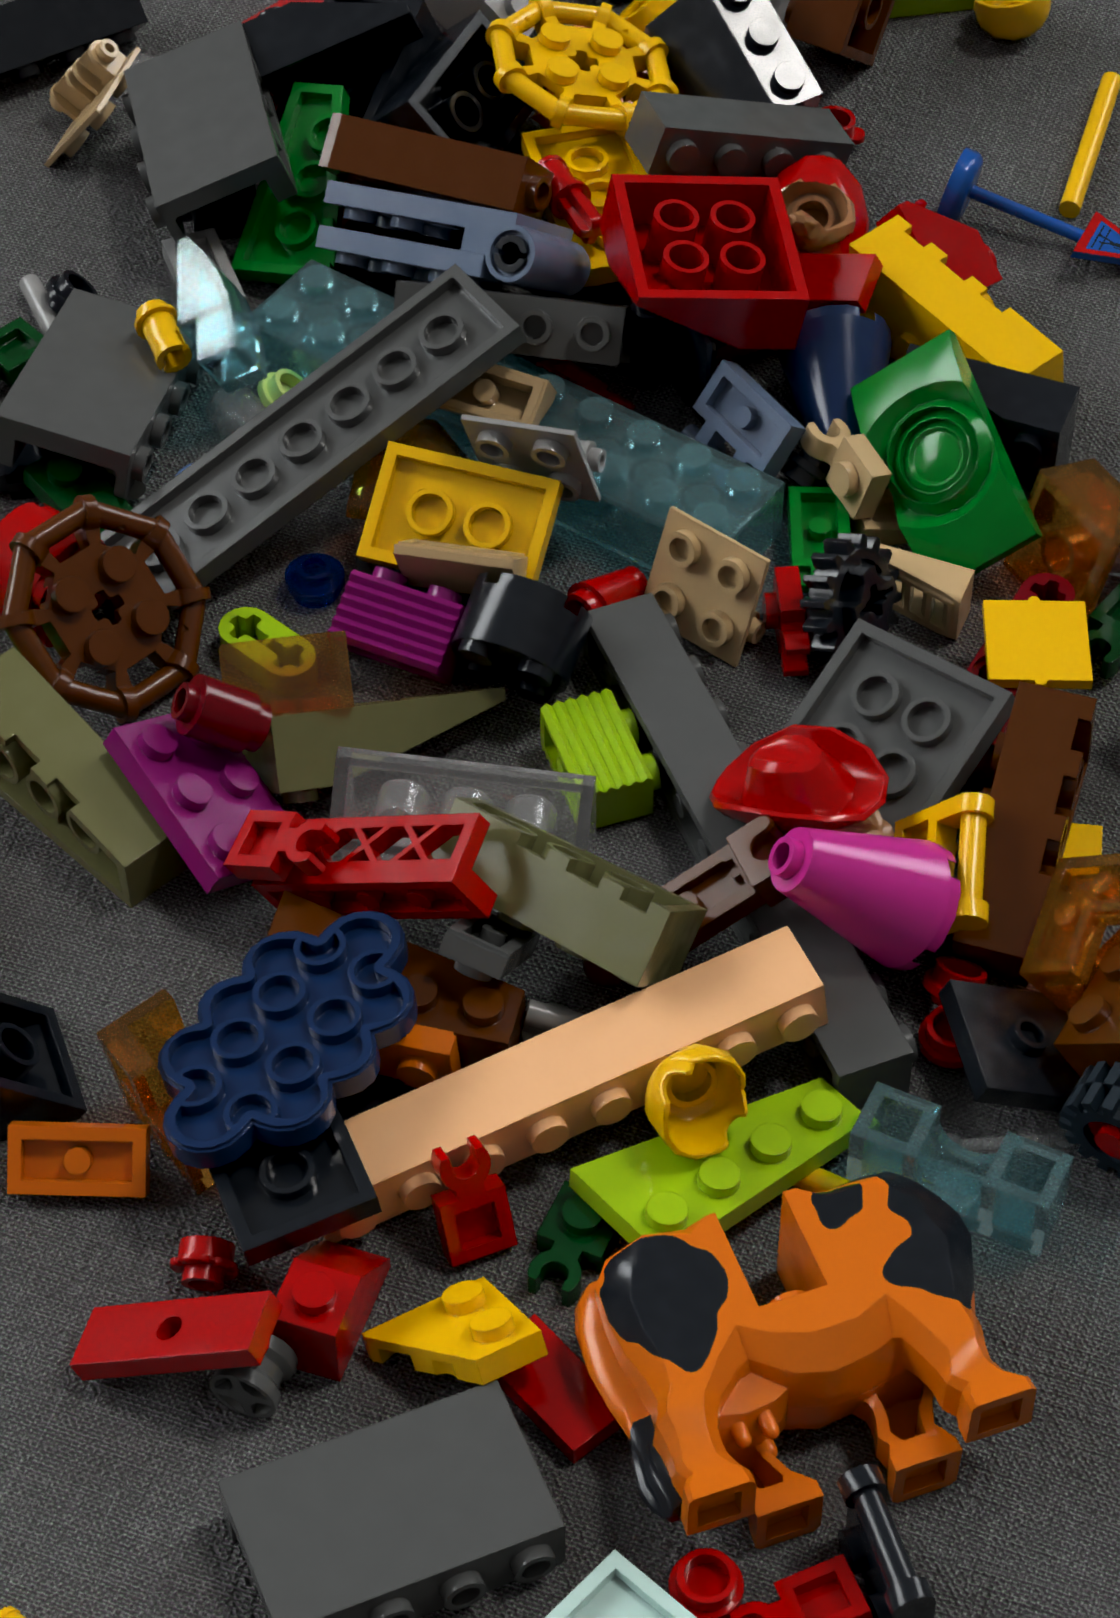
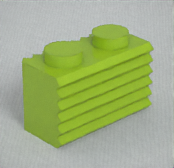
M604 688L600 693L593 691L588 697L581 694L576 700L569 697L564 703L557 700L552 706L545 703L540 708L542 750L545 751L546 759L549 760L550 768L553 769L554 777L557 778L558 785L561 787L570 812L574 816L579 832L653 813V791L661 787L660 773L656 760L650 752L641 755L637 746L640 738L635 716L630 708L620 710L611 690Z

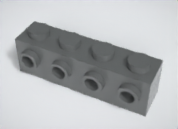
M641 91L624 137L644 170L650 175L777 177L781 171L805 155H826L840 159L846 166L855 145L830 109L650 91Z

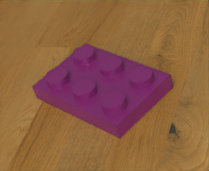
M171 713L114 727L103 742V745L204 891L209 894L251 881L250 879H238L223 864L250 810H284L242 752L233 753L180 735L177 731L176 719L172 718Z

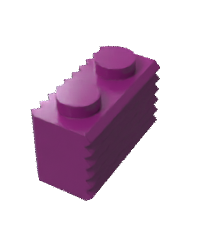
M375 566L372 575L353 569L350 572L349 581L345 584V592L341 595L340 604L336 607V615L332 618V625L327 630V638L347 652L450 686L460 662V658L452 651L450 645L465 609V606L462 605L464 597L450 589L434 584L429 585L427 593L407 587L409 582L407 577L384 567Z

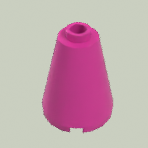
M797 827L779 838L769 854L768 867L771 872L772 884L776 890L880 965L893 970H912L920 965L912 962V960L918 957L925 949L936 952L943 944L955 920L961 895L960 880L951 877L948 861L956 863L953 854L940 844L929 840Z

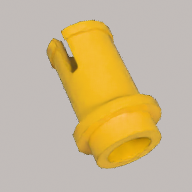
M153 299L143 303L138 308L134 327L138 336L143 340H147L158 369H164L166 373L177 372L189 364L192 359V352L179 330L180 317L176 308L163 300Z

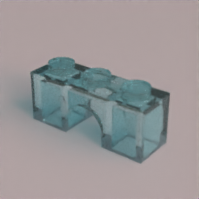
M877 1081L850 1132L845 1178L852 1181L859 1177L889 1171L912 1179L942 1198L959 1213L967 1229L1040 1257L1065 1205L1074 1156L1007 1131L997 1153L981 1154L970 1151L955 1143L944 1132L940 1123L941 1105Z

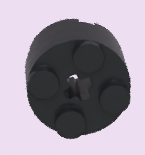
M488 572L481 573L476 579L450 646L452 651L462 660L458 670L465 677L482 684H492L494 679L516 686L517 694L526 700L542 705L545 703L550 704L554 694L562 693L567 689L592 625V616L582 606L578 616L564 608L568 598L567 595L541 582L501 572L498 582L490 583L488 582Z

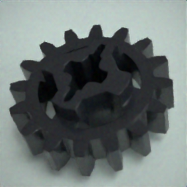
M838 533L837 538H826L823 540L824 553H813L811 556L815 570L813 575H804L802 580L810 588L809 596L800 600V607L806 609L808 618L802 625L803 632H814L815 635L810 648L814 652H823L822 661L825 663L830 661L858 618L887 632L890 628L889 624H898L899 618L892 610L893 603H897L902 599V593L897 591L895 583L900 573L899 569L888 568L892 552L890 549L880 548V538L859 533Z

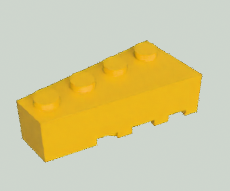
M896 215L849 244V254H876L883 265L866 313H860V316L875 321L876 313L884 318L891 329L892 348L890 357L894 360L896 358L898 360L906 355L910 343L922 346L949 329L955 333L965 358L1064 383L1063 350L1011 307L1003 312L996 308L992 298L987 293L988 288L973 276L965 281L945 265L948 258L946 253L932 242L923 247L909 235L911 234L912 225L900 215Z

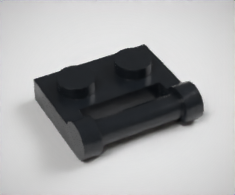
M864 1464L851 1468L837 1481L844 1503L848 1507L845 1529L838 1531V1542L841 1554H844L852 1573H861L870 1594L865 1599L873 1618H934L936 1599L927 1579L916 1575L887 1507L888 1488L879 1467L875 1464Z

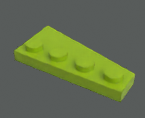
M821 1077L747 1104V1116L736 1118L728 1127L727 1138L729 1145L722 1153L693 1160L674 1154L662 1138L658 1136L570 1168L569 1187L629 1244L642 1235L684 1230L704 1216L712 1213L716 1214L725 1232L780 1195L783 1191H786L866 1137L869 1118Z

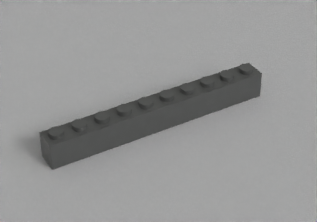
M652 592L589 610L588 612L592 616L593 621L583 645V654L602 689L607 688L612 691L620 710L626 708L632 710L639 730L640 740L637 746L641 755L650 752L654 756L661 779V787L658 789V792L696 862L699 863L728 844L726 837L746 825V823L729 818L716 810L712 805L709 795L725 768L745 751L748 746L744 741L737 742L730 731L728 714L722 700L718 697L712 699L705 687V677L698 658L695 655H687L681 645V635L674 616L671 613H663ZM789 898L784 899L773 907L765 903L731 925L741 945L788 925L823 982L828 1024L817 1028L807 1038L795 1042L814 1079L821 1077L825 1079L858 1109L909 1092L912 1063L918 1059L915 1039L906 1024H897L889 1010L886 988L877 974L869 975L861 960L860 949Z

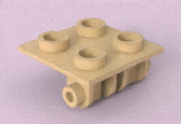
M111 39L95 40L83 55L69 67L61 79L51 87L49 99L51 106L56 111L67 114L73 121L44 164L49 168L63 152L71 158L89 136L90 132L86 128L91 126L97 131L116 107L109 99L112 95L117 99L126 90L127 84L124 70L130 68L141 51L138 46L126 57L119 51L117 44Z
M671 506L644 594L652 592L663 613H671L674 616L681 637L736 667L739 664L745 643L747 641L752 644L758 643L766 631L765 622L760 620V613L756 611V607L771 560L675 506Z

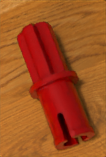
M558 155L543 157L537 163L554 173L551 182L552 196L549 203L551 212L555 217L565 219L571 229L574 230L573 232L576 236L580 237L584 244H594L597 238L602 236L600 229L601 215L591 202L589 187L581 180L575 179L562 157Z

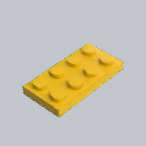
M563 126L561 130L548 128L521 133V150L523 155L535 162L548 155L562 157L575 179L581 180L589 187L591 202L601 216L611 174L650 175L644 170L625 140V136L621 137L613 130ZM549 205L544 209L549 223L571 229L565 219H559L553 215ZM573 232L572 241L580 244L586 250L590 259V275L584 287L619 282L608 265L602 236L598 237L594 244H584L581 238L577 237Z

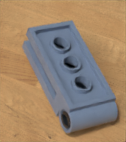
M328 180L324 202L344 207V219L372 224L377 228L401 233L406 231L416 232L422 236L445 241H452L453 231L464 233L461 249L456 250L319 224L315 247L335 251V263L362 268L366 271L395 277L399 275L410 277V279L428 282H432L454 264H457L480 288L491 289V284L558 297L575 295L588 281L590 259L586 250L580 244L572 241L574 231L572 229L514 212Z

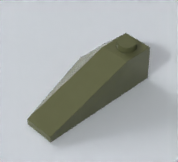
M505 687L400 698L398 701L385 700L346 704L342 708L331 707L272 713L270 729L261 747L255 752L243 750L242 753L271 793H280L281 804L319 800L318 788L341 785L505 701Z

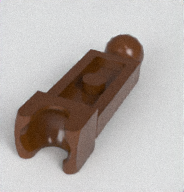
M759 816L726 837L728 842L726 846L661 886L708 909L689 952L765 903L773 907L787 898L773 886L771 872L768 867L769 854L773 845L779 838L785 836L770 817ZM582 959L584 973L592 983L602 987L613 988L624 982L600 966Z

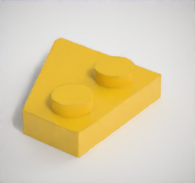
M484 1276L477 1280L455 1283L445 1289L440 1297L361 1333L369 1358L373 1362L383 1364L397 1352L411 1356L415 1371L433 1375L451 1374L457 1380L480 1385L490 1383L548 1355L541 1329Z

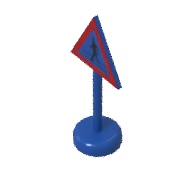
M967 147L963 150L943 193L937 211L938 214L958 221L965 212L970 200L973 199L1078 242L1071 254L1072 258L1120 265V228L1096 211L1086 229L1083 230L978 187L976 185L982 171L983 158L975 150Z

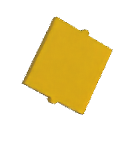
M1031 596L1028 600H983L982 615L987 681L1002 688H1018L1019 681L1053 689H1092L1093 675L1085 601H1040L1036 596Z

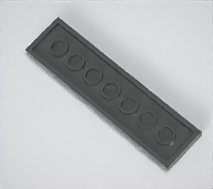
M454 264L131 511L151 518L161 515L170 522L169 532L199 581L205 587L387 448L388 441L395 442L523 344L526 338L522 329L457 264ZM104 530L100 533L101 540L104 541L106 546L110 547L120 545L130 549L136 538L109 530ZM153 552L145 563L164 593L175 591V586Z

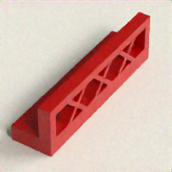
M480 813L317 818L323 821L340 837L338 844L321 845L313 853L326 866L324 873L318 876H308L297 866H293L285 882L253 880L251 884L276 909L279 906L284 890L345 916L353 912L376 911L388 914L394 919L489 918L498 896L472 870L490 826V823ZM453 836H459L450 859H433L432 852ZM402 838H410L412 843L390 860L382 859L381 854ZM352 839L360 840L361 845L341 861L333 862L331 857Z

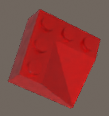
M611 174L600 220V229L608 265L636 306L738 349L796 348L810 297L778 177Z

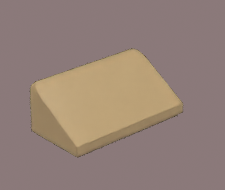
M495 364L438 409L460 416L465 414L539 425L553 404L557 391L549 380Z
M419 539L398 541V544H394L393 551L401 574L409 579L408 585L414 587L429 588L430 584H434L454 592L471 594L476 579L481 573L488 572V582L497 583L501 572L526 577L528 557H525L524 553Z

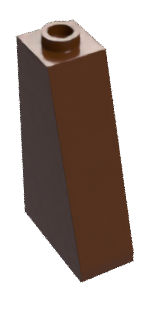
M333 112L318 165L350 184L514 212L539 220L542 219L544 209L550 203L552 196L551 182L554 175L553 172L527 156Z

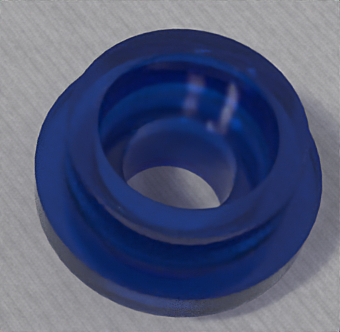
M310 553L294 559L285 571V585L288 592L298 604L307 608H322L332 604L338 598L345 584V573L342 564L336 558L327 554Z

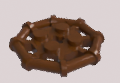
M92 494L76 496L71 506L27 533H16L9 544L13 555L2 616H0V631L7 633L15 648L69 705L114 716L119 723L123 724L135 722L139 712L180 686L183 682H190L194 676L200 673L197 657L206 602L212 600L210 587H203L169 532V521L161 515L151 518L98 502ZM100 528L136 538L130 549L120 545L106 546L101 544ZM75 533L80 551L60 563L49 552V548ZM153 552L175 586V591L164 593L145 563ZM37 573L45 578L43 588L48 586L46 601L40 604V609H29L34 576ZM96 594H100L104 599H109L113 603L115 608L113 623L107 618L97 620L94 617L92 610L98 606ZM181 608L175 646L172 648L161 642L162 633L167 629L170 622L168 610ZM40 626L43 628L61 657L57 664L54 663L33 628ZM147 657L159 670L133 687L127 669ZM89 667L99 670L96 673L106 676V689L74 680L77 669Z

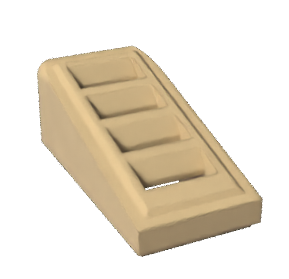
M880 543V548L891 550L892 556L888 568L899 569L900 574L897 579L902 581L895 580L897 591L902 593V599L897 603H893V610L938 634L957 640L970 612L975 570Z

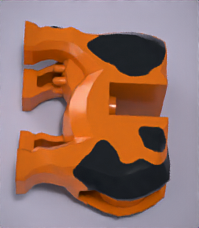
M889 1171L859 1177L828 1191L810 1192L792 1188L782 1192L776 1271L786 1292L776 1296L768 1304L758 1306L716 1214L712 1213L704 1216L684 1230L642 1235L606 1259L599 1279L586 1287L575 1307V1334L588 1374L608 1409L630 1440L639 1496L652 1512L671 1523L681 1520L686 1536L748 1517L750 1534L755 1548L763 1549L814 1532L821 1526L824 1495L817 1480L791 1471L776 1457L778 1449L774 1439L783 1430L820 1429L850 1414L865 1421L874 1439L875 1455L888 1469L887 1488L892 1502L899 1503L949 1486L957 1480L963 1449L954 1435L935 1424L933 1412L934 1396L942 1410L957 1418L958 1428L965 1443L989 1437L1032 1421L1037 1389L1029 1376L1004 1371L991 1360L988 1353L982 1326L975 1312L972 1239L961 1216L942 1198L912 1179Z

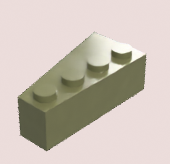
M13 646L0 655V796L126 905L132 908L186 870L188 866L103 745L104 740Z
M455 798L449 814L480 813L490 823L472 870L498 895L493 908L499 911L497 915L499 919L527 932L536 931L554 941L555 946L577 958L590 961L614 974L619 979L642 989L680 973L708 909L479 798ZM453 836L432 852L433 859H450L459 836Z

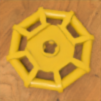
M529 0L527 6L509 17L493 20L485 33L486 41L493 52L496 68L493 82L496 87L504 94L512 93L551 120L550 126L559 130L562 129L563 125L613 130L617 135L623 137L628 129L641 91L679 94L676 84L671 81L666 59L669 48L662 38L657 36L650 37L613 12V5L602 2L601 6L551 0ZM568 25H577V26H585V27H576V26H568ZM534 27L538 35L531 38L523 33ZM516 59L525 61V66H522ZM647 70L649 80L637 77L636 72ZM543 86L554 92V96L543 89Z

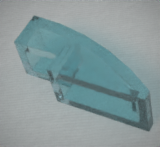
M188 236L178 239L177 326L196 345V361L228 394L266 379L265 349L258 323L248 302L234 283Z

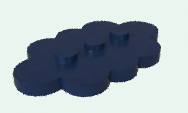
M360 911L338 918L319 937L300 931L278 932L270 935L250 948L243 960L241 976L218 982L204 993L198 1003L197 1014L199 1023L179 1030L166 1041L159 1052L158 1070L167 1094L173 1098L164 1113L163 1130L174 1157L185 1165L199 1169L218 1168L236 1161L257 1140L278 1147L302 1145L316 1139L329 1128L336 1115V1099L361 1092L374 1082L380 1072L381 1058L379 1050L398 1043L410 1033L417 1021L418 1005L414 989L408 978L401 974L408 963V945L405 933L397 920L385 913Z

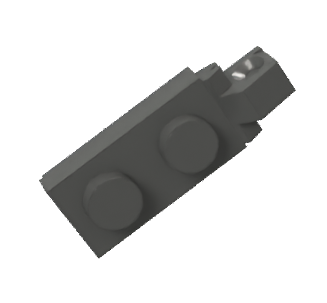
M492 910L489 918H462L448 927L438 953L455 960L453 967L467 977L485 982L491 981L492 977L501 980L533 955L541 934L536 931L527 932L499 919L497 917L498 913Z

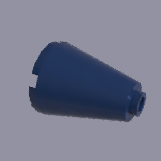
M848 304L825 305L807 310L796 348L778 349V357L804 428H806L807 423L814 422L818 429L826 435L832 420L839 418L849 427L851 435L861 434L850 388L887 367L889 364L892 348L891 329L883 317L875 313L874 321L860 316L859 307Z

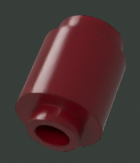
M197 674L189 683L183 682L178 687L171 705V716L173 719H176V727L180 735L233 753H240L243 750L255 752L261 747L269 732L272 709L268 703L260 700V696L256 692L204 674Z

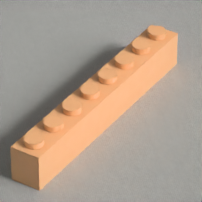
M787 925L344 1120L378 1197L382 1212L324 1235V1239L337 1243L343 1239L358 1238L369 1233L377 1224L408 1210L424 1209L432 1205L430 1195L449 1189L432 1167L431 1153L434 1148L441 1147L450 1159L452 1167H458L467 1161L470 1154L467 1137L475 1135L486 1148L491 1158V1168L488 1175L493 1173L498 1175L509 1165L536 1153L552 1152L561 1147L568 1139L599 1125L617 1123L624 1119L631 1111L644 1106L647 1083L653 1071L664 1059L683 1047L701 1044L726 1050L742 1067L749 1063L756 1055L787 1041L796 1042L807 1038L817 1028L828 1024L823 982Z

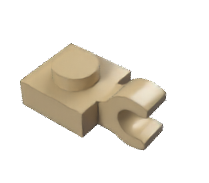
M839 418L832 420L826 435L818 429L814 422L807 423L806 431L801 438V445L810 456L824 461L831 466L825 480L833 493L839 498L853 520L873 517L892 476L884 461L864 433L851 435L849 427Z

